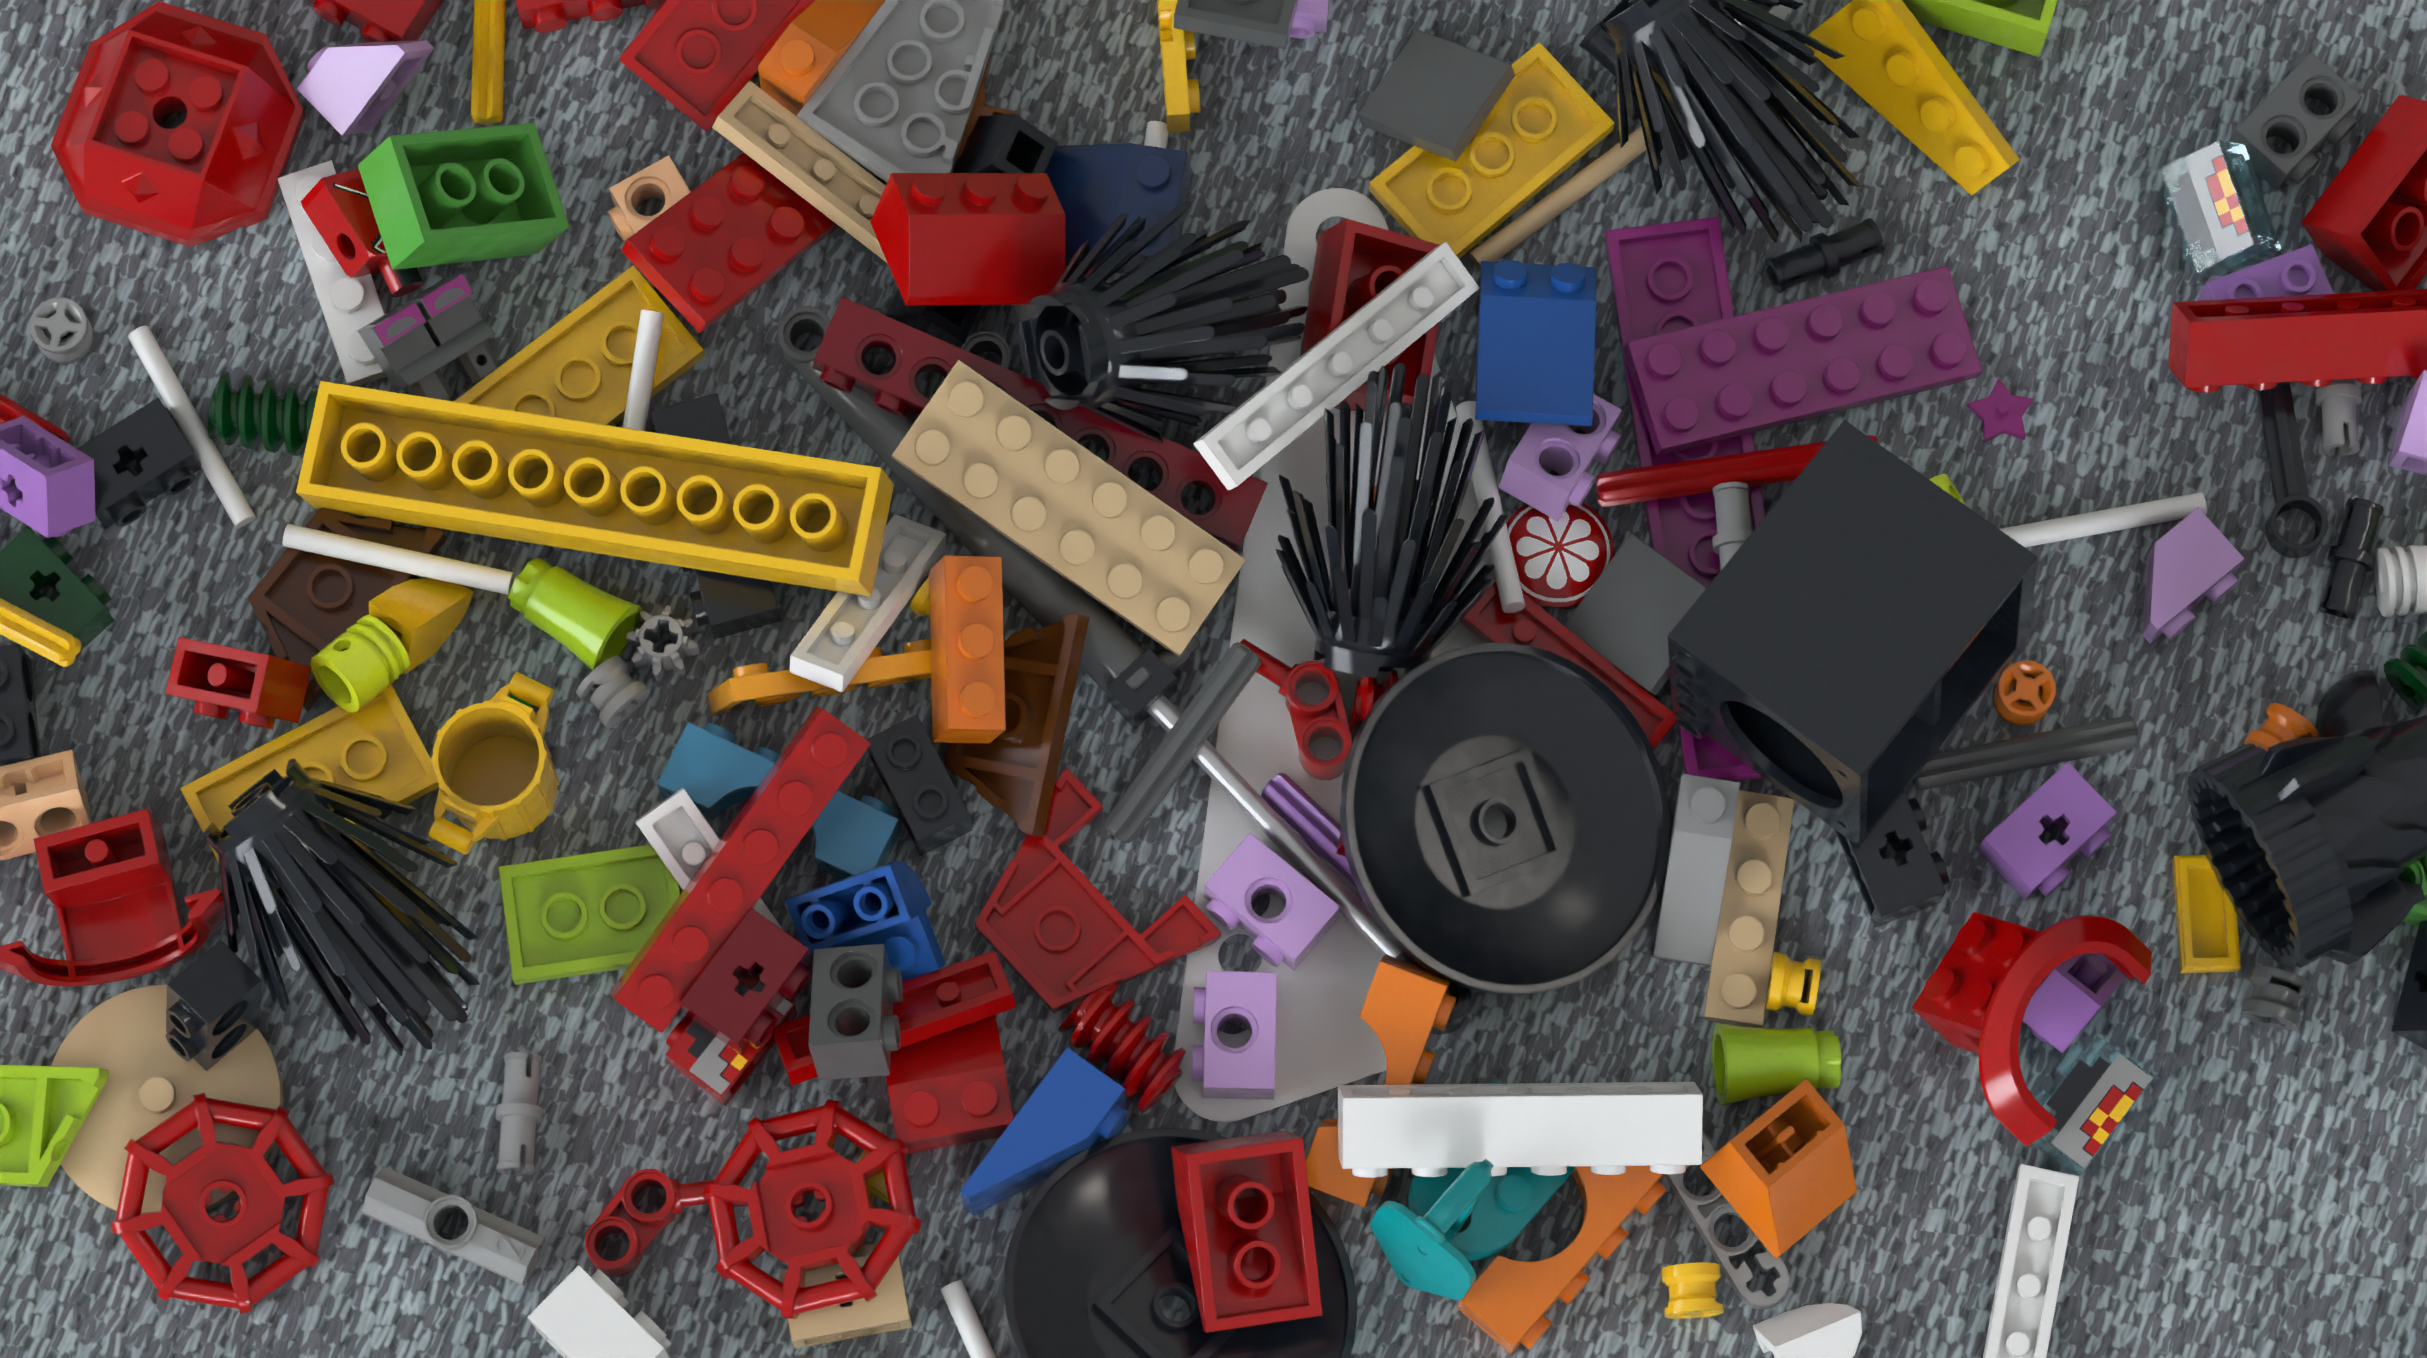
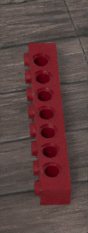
M841 297L812 366L813 369L822 372L819 380L824 384L845 393H851L853 387H857L875 395L872 402L874 405L901 417L905 416L907 410L920 415L931 398H927L918 392L915 386L916 376L923 371L933 370L940 373L945 379L956 362L960 360L1077 443L1083 440L1098 442L1105 450V462L1126 477H1128V470L1132 465L1137 463L1149 464L1156 470L1159 478L1158 486L1148 491L1234 552L1241 547L1267 487V482L1249 476L1240 485L1228 491L1200 453L1162 436L1163 443L1153 441L1081 406L1069 410H1060L1052 407L1045 402L1046 398L1052 396L1043 384L1029 380V378ZM873 347L884 348L892 355L894 367L888 373L882 375L872 374L863 366L862 354ZM1190 486H1198L1205 489L1211 498L1210 511L1201 515L1192 514L1187 511L1182 504V491Z

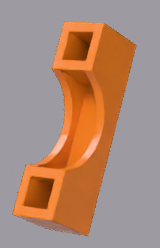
M1387 954L1382 957L1378 964L1359 1017L1371 1027L1383 1046L1387 1063L1385 1085L1425 1084L1436 1053L1426 1050L1433 1028L1441 1031L1445 1030L1456 998L1446 994L1450 981L1442 979L1426 969ZM1338 1118L1323 1119L1318 1126L1305 1161L1309 1187L1364 1208L1372 1193L1383 1196L1393 1168H1388V1175L1366 1178L1354 1176L1352 1169H1342L1338 1158Z
M1650 1165L1626 1166V1172L1618 1175L1595 1174L1590 1171V1166H1575L1572 1177L1582 1197L1584 1216L1582 1228L1574 1241L1562 1252L1541 1261L1522 1262L1498 1255L1474 1282L1463 1299L1459 1300L1457 1309L1510 1354L1521 1343L1530 1350L1551 1326L1552 1322L1545 1315L1559 1298L1569 1305L1591 1278L1583 1270L1595 1256L1599 1254L1602 1258L1608 1260L1629 1235L1621 1226L1637 1209L1645 1216L1664 1195L1667 1188L1660 1181L1665 1174L1651 1172Z

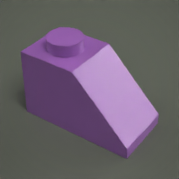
M2087 953L2072 957L2057 966L2033 994L2025 1011L2023 1022L2029 1026L2030 1031L2042 1042L2051 1044L2063 1054L2126 976L2111 961L2099 953Z

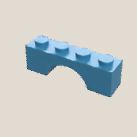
M688 722L657 782V787L660 795L666 799L683 787L701 814L714 820L734 804L750 799L781 755L764 747H758L754 753L736 745L737 737L718 725L706 722L702 729ZM841 785L811 827L815 833V860L818 869L839 879H844L885 865L901 832L899 819L892 816L895 810L891 806L868 795H863L861 800L858 801L841 793Z

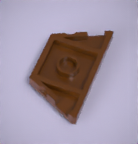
M320 508L305 526L310 529L435 555L447 540L445 534L438 528L427 527L424 530L396 525L392 520L371 516L364 519L350 516L348 512ZM287 548L251 592L248 599L276 657L311 666L310 663L313 656L339 635L345 633L350 626L357 624L360 618L369 615L370 600L390 587L410 579H415L418 575ZM312 669L302 707L307 712L324 692L314 677Z
M1072 612L1063 615V621L1041 629L1030 627L1011 634L1004 641L1006 730L990 744L948 743L944 764L962 780L973 784L977 788V792L992 806L1001 808L1019 824L1017 827L1026 834L1042 838L1046 828L1090 619L1087 616Z

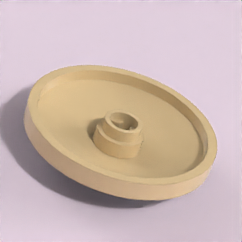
M167 984L132 989L118 994L92 1009L66 1036L51 1065L62 1067H97L109 1071L107 1083L62 1160L61 1166L74 1183L87 1195L116 1212L128 1151L124 1147L130 1138L136 1141L194 1101L193 1095L205 1093L207 1098L277 1109L279 1105L283 1107V1088L280 1071L268 1042L258 1028L208 1071L193 1058L190 1061L182 1059L172 1049L165 1036L167 1033ZM214 1123L215 1139L218 1142L236 1143L241 1146L252 1147L259 1133V1130ZM198 1127L167 1147L160 1154L174 1165L203 1145ZM275 1140L263 1154L266 1160L274 1146ZM150 1168L141 1213L160 1211L166 1176ZM219 1187L213 1189L209 1193L212 1203L206 1210L209 1211L223 1204L236 1195L237 1192L231 1190L224 1193Z

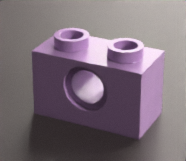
M1249 833L1204 885V897L1210 901L1206 906L1208 912L1230 930H1233L1236 925L1244 929L1255 939L1251 943L1252 948L1275 967L1284 962L1295 971L1339 919L1340 906L1252 833ZM1273 894L1283 901L1285 909L1279 916L1267 919L1258 916L1251 905L1260 895Z
M1206 971V988L1194 987L1193 1023H1205L1204 1046L1193 1045L1192 1081H1203V1098L1274 1100L1277 972ZM1231 1022L1241 1023L1248 1028L1251 1038L1242 1047L1229 1048L1222 1044L1217 1036L1220 1028Z

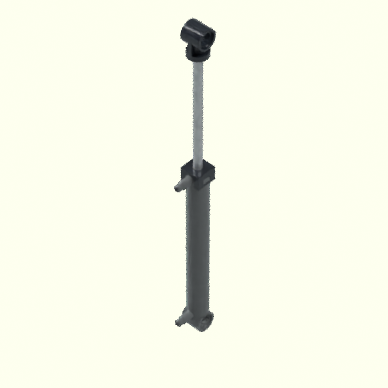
M811 306L797 307L788 312L781 320L778 329L782 357L788 368L800 374L974 556L1002 557V585L1043 628L1063 621L1062 616L1071 612L1089 617L1080 667L1107 694V701L1134 729L1151 715L1169 733L1182 715L1168 700L1177 692V677L1173 672L1191 657V653L1200 646L1199 639L1194 635L1179 657L1168 649H1165L1158 656L1150 649L1145 651L1093 597L891 458L893 452L919 416L909 410L906 411L904 417L889 413L872 403L875 395L857 387H853L851 393H845L821 382L819 378L822 372L812 368L819 347L812 351H801L793 345L798 336L804 333L812 332L824 338L831 319L828 314L819 308ZM874 308V309H873L874 311L879 312V313L885 315L884 312H883L881 309H879V308ZM861 356L865 369L872 374L879 375ZM1206 740L1193 757L1194 761L1317 888L1340 906V913L1382 956L1387 954L1423 968L1407 956L1386 935L1373 918L1367 906ZM1450 982L1448 990L1456 997L1457 1005L1452 1010L1445 1030L1441 1031L1433 1028V1034H1448L1461 1027L1468 1015L1471 1001L1470 989Z

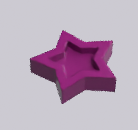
M1998 378L1989 397L1968 403L1967 407L1983 421V443L2001 434L2025 440L2026 435L2022 416L2034 399L2012 395Z

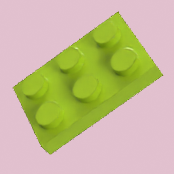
M651 844L498 867L514 984L519 985L628 968L681 894L680 885Z

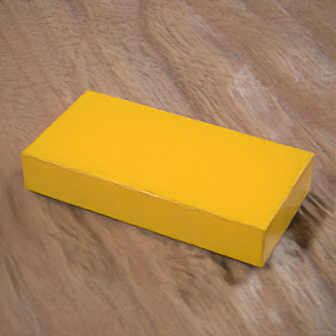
M2206 855L2174 856L2172 862L2180 973L2238 972L2241 969L2237 914L2225 890L2221 889Z

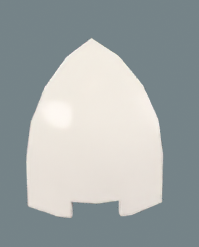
M1835 1303L1806 1305L1752 1325L1763 1353L1772 1351L1774 1358H1853L1862 1335L1861 1311L1849 1305Z

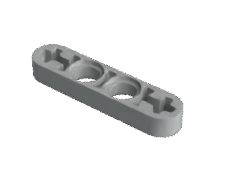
M1702 1130L1703 1164L1716 1151ZM1686 1165V1170L1693 1165ZM1684 1173L1665 1174L1676 1196L1742 1302L1751 1308L1762 1310L1776 1306L1784 1298L1789 1288L1790 1276L1781 1257L1779 1256L1775 1259L1747 1224L1748 1233L1745 1242L1736 1247H1727L1721 1244L1714 1234L1715 1222L1720 1217L1726 1215H1735L1741 1218L1740 1215L1717 1188L1709 1195L1696 1196L1685 1188L1683 1183ZM1756 1243L1760 1245L1764 1252L1755 1254L1753 1257L1757 1267L1762 1273L1772 1270L1777 1276V1279L1771 1285L1774 1294L1768 1297L1762 1290L1751 1293L1747 1288V1284L1751 1281L1753 1275L1745 1261L1741 1263L1739 1268L1735 1269L1729 1260L1744 1256Z

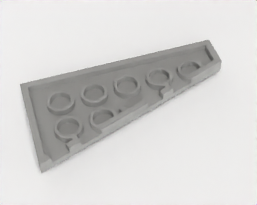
M886 0L803 106L797 117L853 161L888 182L891 173H952L1007 0Z

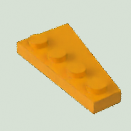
M930 639L905 643L902 645L903 653L882 656L881 647H875L843 692L790 673V670L769 672L768 663L734 668V678L727 679L707 693L711 715L730 713L731 708L747 700L755 699V705L765 707L801 698L802 692L811 691L812 697H824L858 689L857 684L867 683L868 688H877L930 679Z

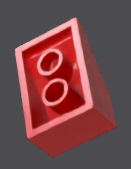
M996 1015L900 1048V1050L891 1051L890 1075L885 1076L896 1139H901L908 1148L907 1154L1000 1138L1014 1119Z
M1284 1130L1172 1146L1171 1153L1177 1206L1204 1332L1208 1333L1322 1316L1303 1138Z

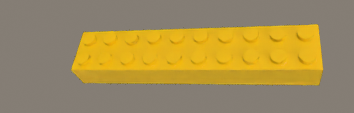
M320 381L296 493L314 509L325 508L348 512L351 515L371 516L395 522L872 597L894 483L880 467Z

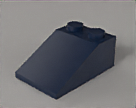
M1132 143L1056 146L1044 173H1047L1065 212V266L1069 264L1081 243L1083 244L1088 239L1091 251L1120 214L1127 213L1126 224L1105 251L1139 216L1140 220L1146 218L1145 229L1132 240L1134 242L1179 204L1188 201L1193 171L1187 151ZM1186 213L1116 273L1126 274L1182 236ZM1176 265L1173 266V267H1171V268H1169V269H1167V270H1165V271H1163V272H1161V273H1159V274H1157V275H1155V276H1153V277H1151V278H1154V277H1156V276H1158V275H1161V274H1163V273H1165V272H1168V271H1170V270H1172V269H1175V268H1176Z

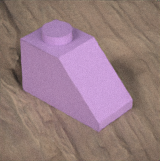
M427 40L366 42L334 47L326 46L318 51L307 65L309 73L297 90L342 136L368 132L378 124L433 51L434 47Z

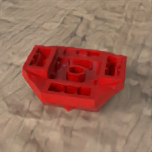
M159 1L90 43L51 147L84 214L193 247L221 237L242 226L249 227L267 219L280 186L277 178L282 177L285 173L306 114L266 34ZM180 111L187 114L184 122L176 128L166 129L160 126L163 118L169 113Z

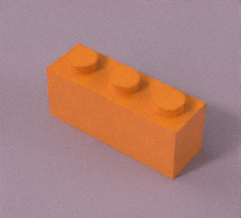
M944 555L929 570L933 742L990 744L1006 730L1002 557Z

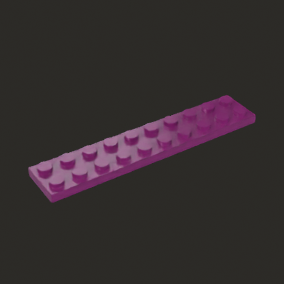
M1719 217L1606 230L1604 240L1638 466L1647 467L1755 451L1753 435L1750 433L1656 456L1623 352L1624 346L1629 341L1734 317ZM1760 485L1749 487L1750 493L1748 495L1752 531L1755 530L1765 517ZM1713 492L1644 501L1651 548L1707 588L1721 571L1719 554L1713 551L1712 538L1717 534ZM1677 723L1685 774L1733 782L1764 778L1707 735H1704L1702 739H1698L1685 731Z

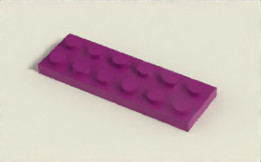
M1948 266L1629 341L1623 348L1656 456L1977 378L1983 372Z

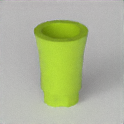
M540 557L533 558L527 563L523 571L514 580L508 595L511 607L523 613L524 618L528 622L540 628L573 652L592 671L613 656H621L629 645L626 637L627 632L635 631V628H639L641 622L640 612H642V607L640 605L611 595L578 578L561 566L553 567Z
M1722 1023L1715 1024L1712 1036V1062L1715 1094L1721 1106L1752 1098L1788 1094L1805 1079L1816 1090L1817 1088H1838L1840 1085L1841 1048L1839 1038L1833 1030L1814 1032L1812 1028H1753Z

